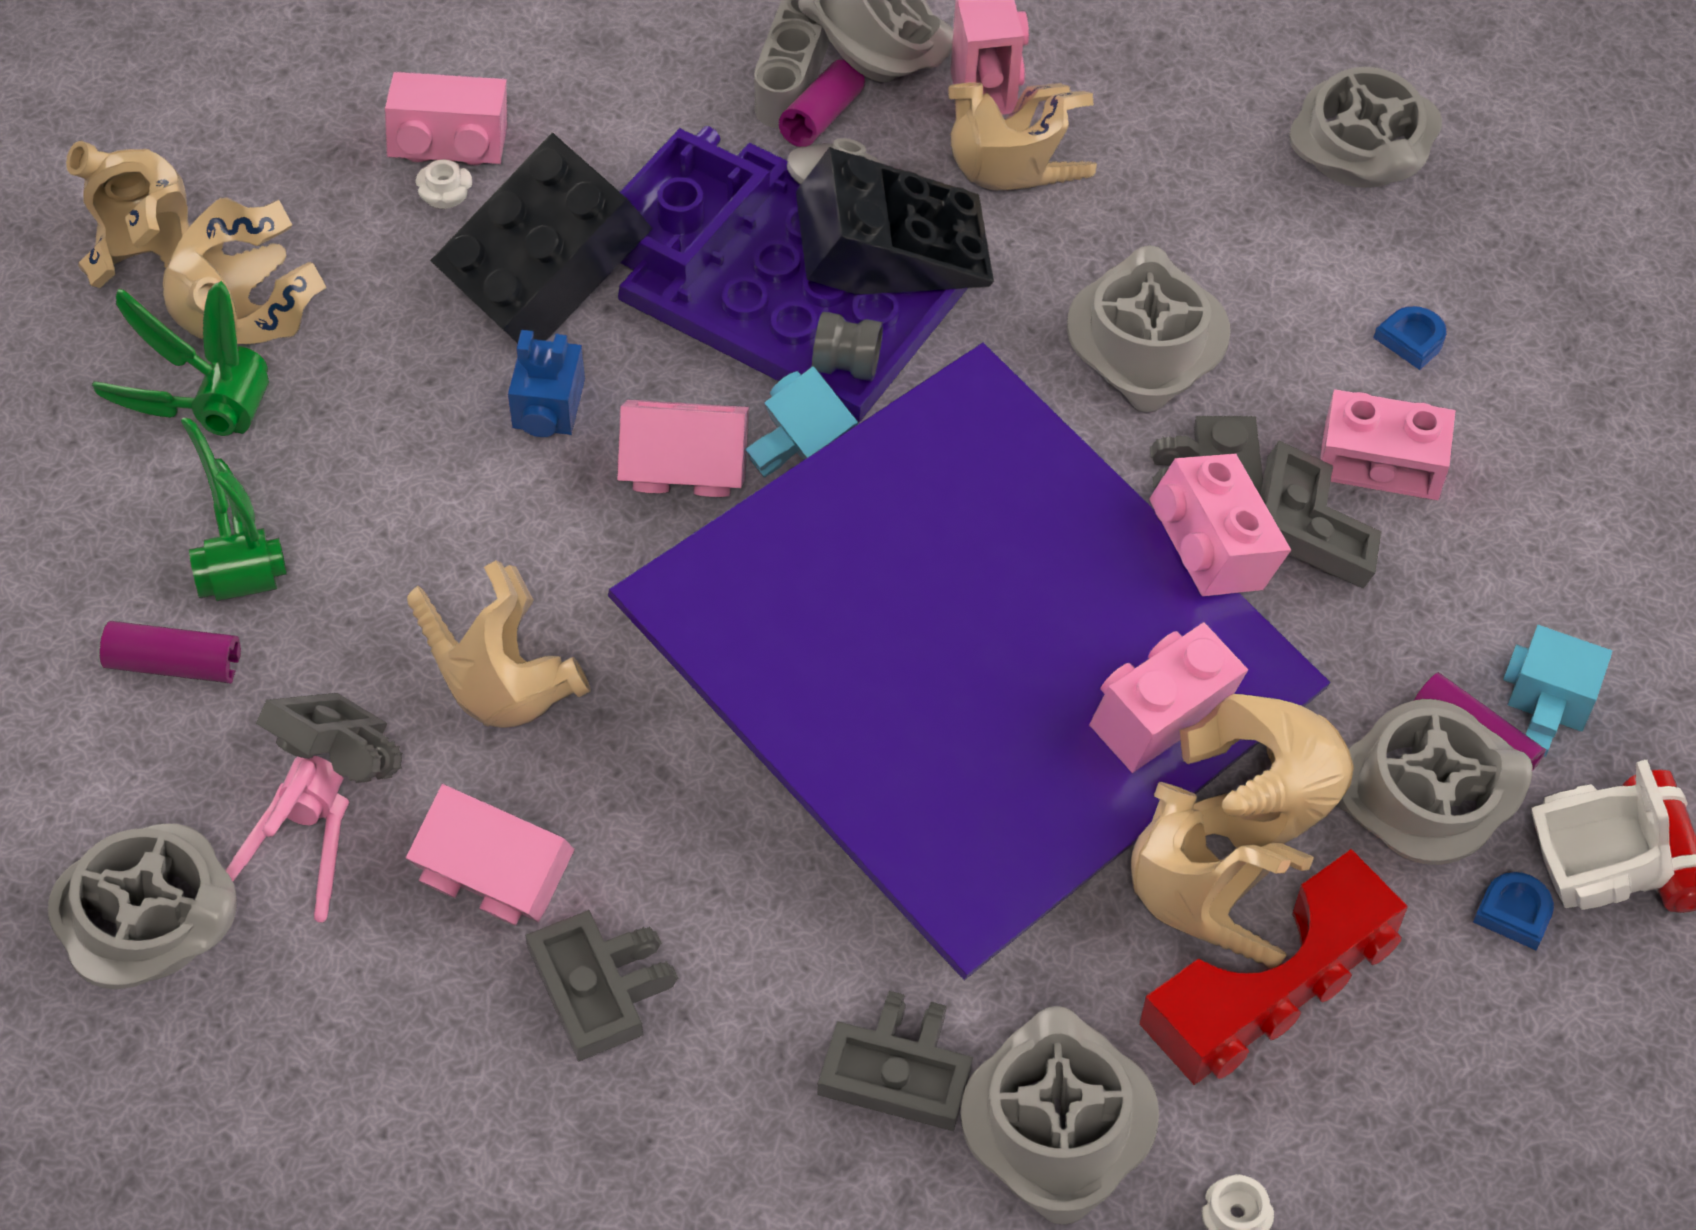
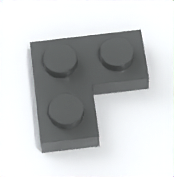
M1279 440L1267 457L1260 496L1291 549L1289 555L1324 570L1332 576L1339 577L1358 587L1364 588L1376 572L1382 531L1328 507L1327 500L1333 465Z

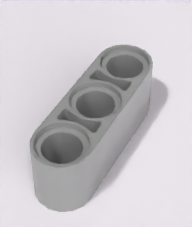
M781 0L755 68V114L759 121L772 128H779L780 115L817 78L830 43L823 26H820L799 10L798 0Z

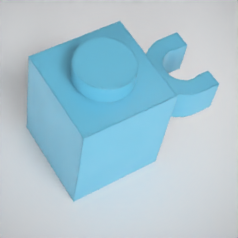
M813 366L802 375L799 372H793L785 376L770 391L772 397L764 403L777 429L761 437L745 450L750 456V461L765 478L778 470L794 454L798 453L805 460L857 426L858 422Z
M1537 625L1528 648L1516 644L1503 680L1515 684L1508 706L1533 714L1526 735L1546 749L1544 757H1546L1559 724L1581 732L1583 731L1597 700L1613 651Z

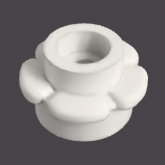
M436 160L422 168L417 174L416 185L419 186L418 194L433 207L441 209L452 208L462 203L466 198L468 189L472 186V176L467 169H460L458 163L454 161Z
M1232 1175L1213 1183L1207 1190L1205 1198L1208 1203L1202 1209V1218L1208 1230H1270L1274 1220V1211L1270 1205L1266 1190L1255 1179L1244 1175ZM1240 1207L1244 1215L1240 1218L1234 1217L1231 1214V1208Z

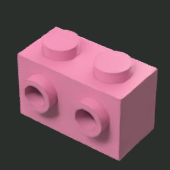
M956 0L950 71L953 84L982 83L983 94L988 93L993 98L1002 115L1010 114L1015 108L1018 101L1019 86L1024 85L1025 80L1022 51L1023 45H1028L1029 41L1028 19L1025 11L1017 12L1014 0Z
M393 72L385 106L387 157L406 158L414 162L445 159L460 161L469 165L483 163L501 164L507 128L506 79Z
M1334 389L1325 423L1320 460L1333 465L1331 482L1439 500L1450 465L1456 410L1435 407L1425 403H1411L1371 396L1366 393H1353Z
M627 400L620 408L617 480L633 481L632 490L645 493L669 492L670 484L694 485L695 495L707 497L730 496L731 488H741L745 481L747 457L745 449L747 448L749 407Z
M1236 454L1175 458L1149 498L1157 517L1162 522L1182 559L1183 565L1190 573L1202 596L1264 590L1291 552L1288 543Z
M1205 622L1184 636H1181L1178 631L1170 633L1151 650L1147 661L1136 668L1131 663L1121 666L1101 686V691L1105 695L1089 725L1132 773L1180 740L1179 730L1197 724L1226 697L1234 694L1248 671L1244 664Z
M442 784L406 859L423 870L418 880L419 882L453 898H456L460 888L484 897L479 907L480 910L516 926L521 915L539 922L575 849L564 838Z

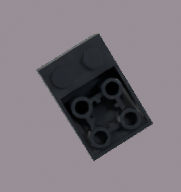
M831 147L827 149L796 191L806 278L809 281L857 295L990 287L994 282L980 197L977 193Z

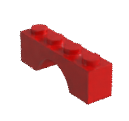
M1350 849L1301 884L1292 912L1299 931L1301 948L1292 958L1276 968L1258 973L1231 972L1215 967L1198 958L1145 997L1139 1025L1193 1085L1197 1084L1211 1072L1218 1079L1224 1078L1246 1059L1249 1054L1247 1046L1257 1038L1265 1034L1269 1040L1277 1039L1298 1020L1301 1015V1011L1298 1008L1314 996L1321 1002L1330 1000L1351 979L1352 974L1349 970L1364 959H1367L1371 965H1376L1389 956L1401 942L1402 936L1398 931L1408 906Z

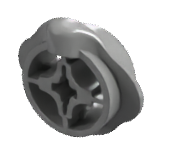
M798 0L799 10L814 22L823 26L829 40L838 53L854 69L872 80L890 82L898 76L909 75L923 68H935L952 52L954 28L936 15H933L926 0Z
M1355 67L1335 74L1328 80L1315 86L1308 93L1299 116L1291 126L1289 139L1294 152L1298 156L1313 164L1320 172L1334 181L1354 187H1379L1405 180L1416 174L1425 165L1431 146L1440 133L1442 118L1438 108L1431 101L1420 96L1414 86L1401 76L1375 67ZM1337 115L1336 120L1326 122L1325 118L1328 119ZM1403 135L1405 137V139H1399L1394 141V138L1400 137Z
M1148 245L1136 249L1124 261L1108 270L1102 277L1083 288L1077 294L1069 309L1067 334L1073 350L1086 364L1094 368L1107 382L1117 388L1127 398L1131 406L1147 413L1161 409L1172 398L1188 389L1196 380L1210 372L1221 362L1229 344L1230 322L1223 306L1212 294L1200 287L1190 276L1174 265L1165 251L1159 247Z
M1414 700L1388 711L1375 723L1370 732L1349 748L1354 765L1352 781L1347 792L1336 806L1347 812L1361 826L1376 835L1398 855L1422 864H1449L1462 860L1478 851L1488 841L1493 832L1516 813L1523 803L1533 774L1532 763L1524 752L1514 749L1499 735L1482 725L1466 710L1440 700ZM1406 747L1412 748V754H1403L1400 759L1387 758V753L1392 750ZM1463 800L1476 801L1475 811L1451 816V806H1460Z
M173 823L130 829L110 835L99 841L80 860L72 864L60 875L52 888L48 901L50 925L66 949L72 967L87 982L106 989H125L138 986L149 981L164 978L182 969L197 955L208 951L221 941L229 931L237 909V895L233 881L219 863L209 841L198 831L185 825ZM168 873L186 881L197 893L195 900L184 897L183 890L169 885L167 882ZM89 910L101 912L103 920L116 924V937L110 936L98 929L87 917Z
M1060 1006L1047 1007L1039 1011L1031 1020L1015 1031L991 1058L980 1065L969 1079L961 1103L962 1131L974 1157L986 1169L1000 1178L1018 1198L1039 1212L1046 1220L1062 1225L1072 1224L1081 1220L1092 1209L1109 1197L1125 1176L1146 1158L1154 1144L1159 1122L1157 1096L1153 1085L1144 1071L1131 1059L1119 1052L1101 1033L1081 1020L1072 1010ZM1042 1080V1081H1040L1039 1083H1037V1084H1035V1085L1026 1086V1085H1028V1084H1030V1083H1032V1082H1036V1081ZM1055 1098L1060 1100L1061 1115H1064L1065 1119L1064 1130L1060 1128L1059 1113H1055ZM1092 1142V1143H1090V1144H1088V1145L1079 1147V1146H1081V1145L1084 1144V1143Z

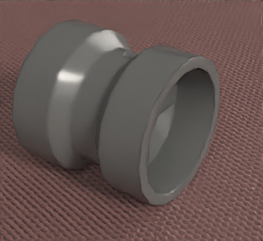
M822 312L815 336L812 367L814 366L818 372L831 374L837 369L849 371L856 379L873 381L880 355L883 322L864 319L857 324L846 322L841 314Z

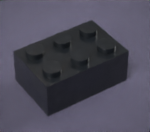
M552 132L430 261L517 344L521 330L533 331V339L546 341L653 228L622 193Z

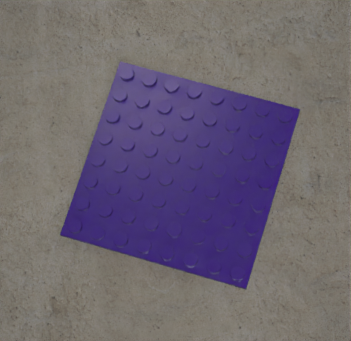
M984 342L608 590V597L964 981L1136 843L1137 838L1153 820L1160 800L1154 796L1158 782L1171 784L1197 794L1260 743L1256 740L1240 739L1226 753L1187 764L1183 761L1181 740H1179L1132 773L1089 725L1105 695L1101 691V686L1113 672L1127 663H1131L1134 668L1138 667L1149 659L1148 655L1151 650L1167 635L1178 631L1181 636H1184L1205 622L1248 669L1234 694L1280 699L1305 707L1326 690L1331 683L1240 593L1202 596L1190 573L1183 565L1178 551L1162 522L1157 517L1155 510Z

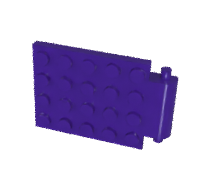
M704 126L696 135L679 128L620 191L653 229L621 262V264L633 269V271L619 285L618 300L777 381L793 372H799L802 375L812 367L815 336L822 312L841 314L846 322L857 324L864 319L883 322L880 355L873 381L856 379L849 371L840 369L835 370L831 374L818 372L856 421L860 422L968 288L857 295L807 280L796 191L801 184L788 172L787 160L752 143H748L738 155H735L717 146L721 141L720 135L710 126Z

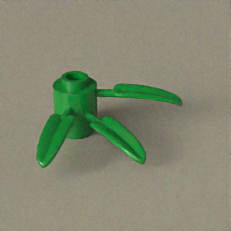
M222 281L215 283L208 291L204 307L203 345L205 358L211 364L196 355L193 347L167 328L129 293L119 288L115 296L116 305L126 321L140 337L173 365L183 366L188 362L205 376L195 398L172 396L165 391L125 387L98 381L92 383L94 392L115 404L154 416L171 418L177 415L178 408L192 409L194 416L201 425L215 435L228 436L233 432L245 433L249 429L268 387V366L265 360L255 351L237 346L233 308L226 285Z
M182 418L181 423L193 442L208 479L220 537L205 539L204 546L189 549L193 577L199 598L215 596L216 601H222L277 590L275 577L287 575L280 539L267 540L265 529H256L255 512L242 484L233 475L223 459H215L206 438L197 424L189 418ZM229 503L233 516L232 523L234 534L231 533L230 523L227 514Z

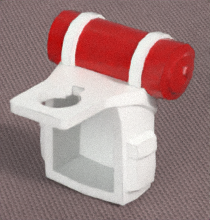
M1647 760L1636 762V774L1626 780L1622 786L1596 790L1592 784L1578 786L1573 790L1544 797L1543 804L1531 808L1547 872L1565 908L1579 906L1581 910L1601 907L1613 902L1618 903L1627 900L1630 893L1655 889L1660 894L1663 904L1668 911L1677 913L1696 911V834L1686 809L1688 804L1682 790L1678 788L1674 776L1669 770H1651Z

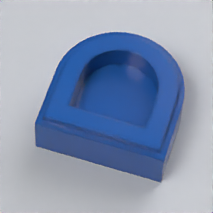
M1408 306L1395 311L1376 328L1373 338L1420 370L1441 351L1447 330L1444 321L1435 312L1424 307Z
M1520 872L1505 873L1495 878L1489 885L1473 923L1537 951L1553 914V898L1548 888L1537 878Z

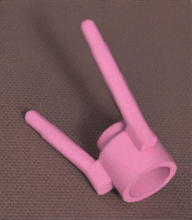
M314 756L311 759L295 758L284 783L280 784L272 803L225 870L232 881H234L266 836L272 837L275 835L286 818L301 825H314L319 818H326L314 919L317 922H324L328 917L341 820L349 804L347 798L338 794L344 778L334 772L331 762L318 756Z

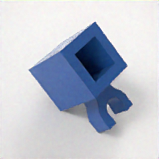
M521 330L516 348L517 360L508 391L512 428L523 429L526 433L536 437H549L554 433L572 435L585 382L582 345L568 343L567 335L555 334L553 342L533 339V331Z

